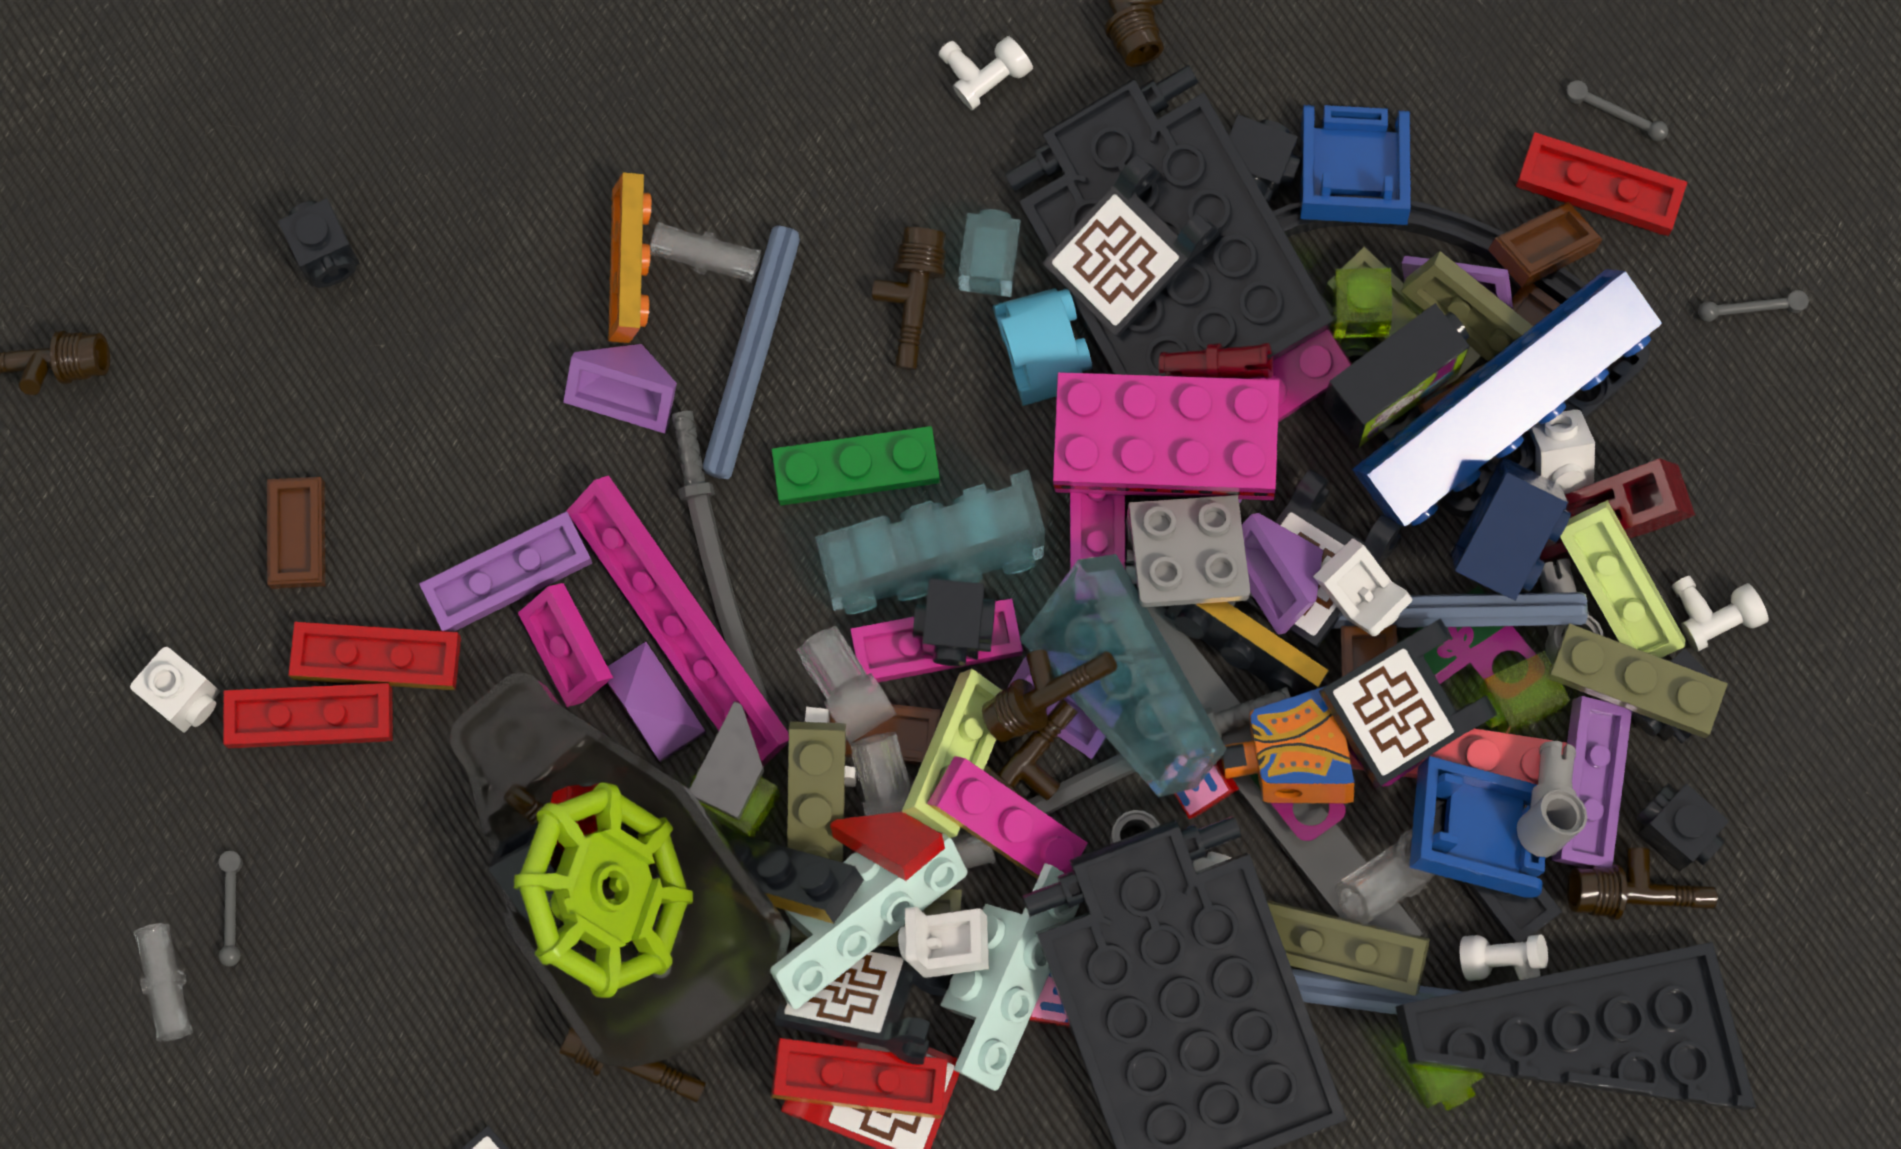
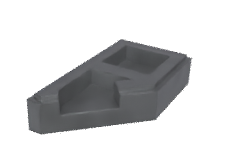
M733 703L688 792L689 797L737 820H740L764 772L741 704Z

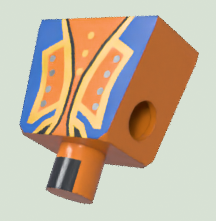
M1324 687L1251 711L1249 716L1252 741L1220 746L1225 778L1258 774L1262 799L1267 803L1354 802V778L1346 737L1318 692Z

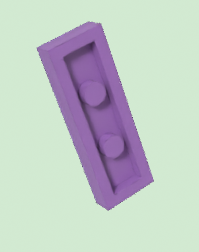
M566 511L419 583L441 630L444 632H454L592 564V560Z
M1584 696L1573 699L1567 744L1572 745L1576 749L1572 784L1577 797L1586 808L1587 822L1585 828L1555 855H1552V861L1590 869L1592 866L1612 867L1632 716L1631 710L1610 702Z

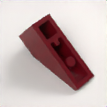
M1661 458L1565 494L1568 501L1566 511L1571 513L1570 518L1608 500L1629 539L1695 516L1678 464ZM1561 538L1556 543L1548 539L1541 552L1540 560L1547 563L1571 555Z

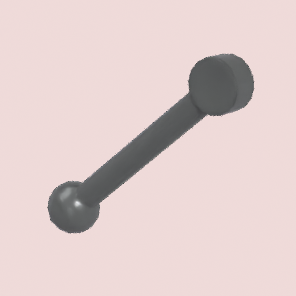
M1573 81L1567 87L1566 98L1571 103L1580 104L1584 101L1647 131L1649 138L1653 141H1662L1668 136V127L1663 121L1651 122L1588 92V87L1582 81Z
M1795 290L1786 298L1722 305H1717L1713 301H1705L1698 307V316L1703 321L1710 322L1719 315L1785 308L1791 313L1798 314L1807 307L1809 299L1804 292Z
M226 851L219 858V866L225 872L224 947L220 950L218 957L221 964L227 967L236 965L241 957L239 949L235 946L236 873L241 870L243 860L234 851Z

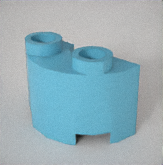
M1056 288L993 305L994 315L1009 355L1012 373L1023 406L1056 397L1058 372L1083 373V371L1092 369L1091 357L1085 339L1075 340L1070 321L1076 320L1077 315L1069 289L1057 291Z

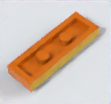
M623 172L612 189L608 341L630 343L640 327H645L648 321L649 297L648 295L641 294V276H647L650 245L642 243L643 225H648L650 220L652 200L650 193H643L644 174Z

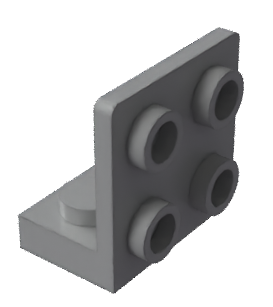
M1238 495L1129 502L1125 522L1126 550L1133 549L1139 604L1142 607L1245 601L1249 598L1250 583Z

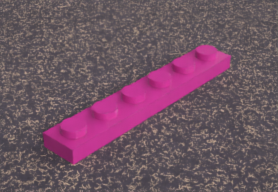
M609 476L594 480L567 509L569 516L718 731L724 723L733 703L737 702L742 705L762 766L764 767L789 743L788 731Z

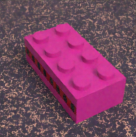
M1058 372L1053 472L1055 492L1195 498L1238 495V499L1274 500L1276 489L1279 380Z

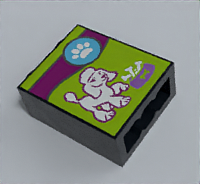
M1435 303L1329 381L1323 408L1355 449L1362 446L1416 406L1417 402L1431 395L1459 374L1470 347L1466 342L1469 338L1466 328L1452 312L1444 314Z

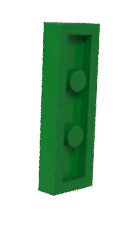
M932 426L772 449L780 506L940 483Z

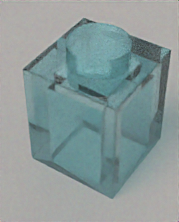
M994 209L982 210L979 214L967 213L959 268V290L1012 297L1021 220L1011 219L1010 214Z

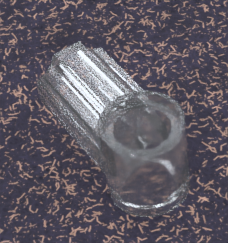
M837 626L818 632L807 639L796 650L803 666L826 698L824 704L829 709L834 722L846 723V740L849 744L897 715L877 680L871 673L866 674Z
M896 732L878 733L850 743L858 781L860 780L865 801L861 802L864 815L902 812L911 786Z
M1413 829L1407 830L1393 846L1337 883L1335 890L1338 894L1339 906L1350 920L1360 921L1363 925L1368 924L1404 898L1419 894L1434 877L1435 874L1409 868L1410 862L1407 858L1410 859Z

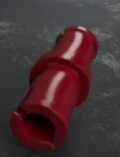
M1220 343L1208 344L1206 350L1174 353L1161 352L1159 356V373H1165V376L1268 379L1273 376V357L1267 358V355L1271 354L1272 350L1269 343L1223 348Z

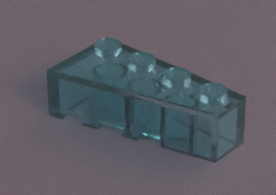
M1029 470L1010 475L1012 486L1002 490L987 489L984 484L963 490V496L955 499L954 505L943 508V504L933 503L932 501L912 506L901 513L902 521L891 524L889 517L880 516L815 537L833 611L844 608L846 614H857L875 608L877 606L876 600L895 595L898 596L900 601L923 597L928 594L929 578L977 583L983 579L982 573L1003 568L1005 574H1016L1035 567V560L1042 559L1044 555L1046 532Z
M1113 554L1077 560L1020 637V640L1030 652L1041 649L1048 652L1055 678L1082 663H1086V661L1104 651L1110 652L1116 660L1117 670L1085 688H1081V690L1073 693L1070 697L1158 797L1197 788L1227 748L1148 609L1139 604L1138 592L1118 556Z

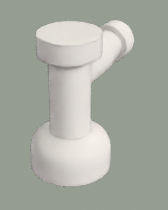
M1006 36L996 45V58L981 70L961 52V48L954 41L948 42L939 51L941 59L951 66L954 73L960 79L953 85V88L970 110L981 104L979 98L1008 75L1014 78H1022L1033 70V66L1025 52L1010 36Z
M1686 576L1672 585L1673 591L1677 597L1681 598L1684 608L1690 619L1681 623V627L1688 643L1696 652L1708 647V640L1741 623L1748 628H1757L1769 621L1768 613L1760 596L1749 583L1735 589L1731 594V604L1714 613L1705 599L1695 589L1696 584L1691 576Z
M1541 934L1528 936L1527 942L1490 945L1480 935L1464 936L1460 943L1461 968L1468 981L1483 980L1490 975L1492 967L1514 966L1519 980L1540 977L1539 969L1546 968L1548 963L1547 944Z

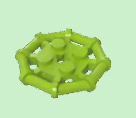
M599 783L593 791L559 804L546 803L537 813L539 824L522 871L514 876V888L521 891L537 942L536 957L543 965L552 964L590 987L594 996L601 998H610L618 989L649 975H663L673 963L670 954L686 906L693 903V891L687 890L670 836L673 830L670 822L666 817H655L621 795L619 788L615 784ZM595 815L598 831L583 835L576 821ZM621 822L639 832L638 840L621 830ZM558 841L565 850L557 872L545 874ZM656 863L660 878L652 879L648 865ZM607 877L611 879L609 888L615 892L614 899L606 900L602 891V882ZM547 891H554L551 897V909L554 915L564 922V925L558 930L545 893ZM660 905H663L655 931H653L652 928ZM579 939L597 949L595 963L577 953L571 947ZM633 941L638 950L637 956L621 963L620 947L627 945L625 943Z

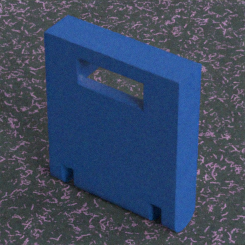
M1303 105L1301 118L1300 219L1407 225L1411 210L1410 112L1398 111L1395 121V133L1387 132L1388 109L1324 105L1322 128H1314V106ZM1330 195L1369 196V197H1380V199H1375V198H1357V197H1339V196H1330Z
M1431 756L1427 757L1418 766L1409 868L1525 898L1539 896L1542 893V880L1537 877L1545 872V857H1539L1528 852L1522 846L1517 836L1518 821L1530 809L1531 792L1537 784ZM1436 797L1447 799L1444 832L1440 831L1433 835Z

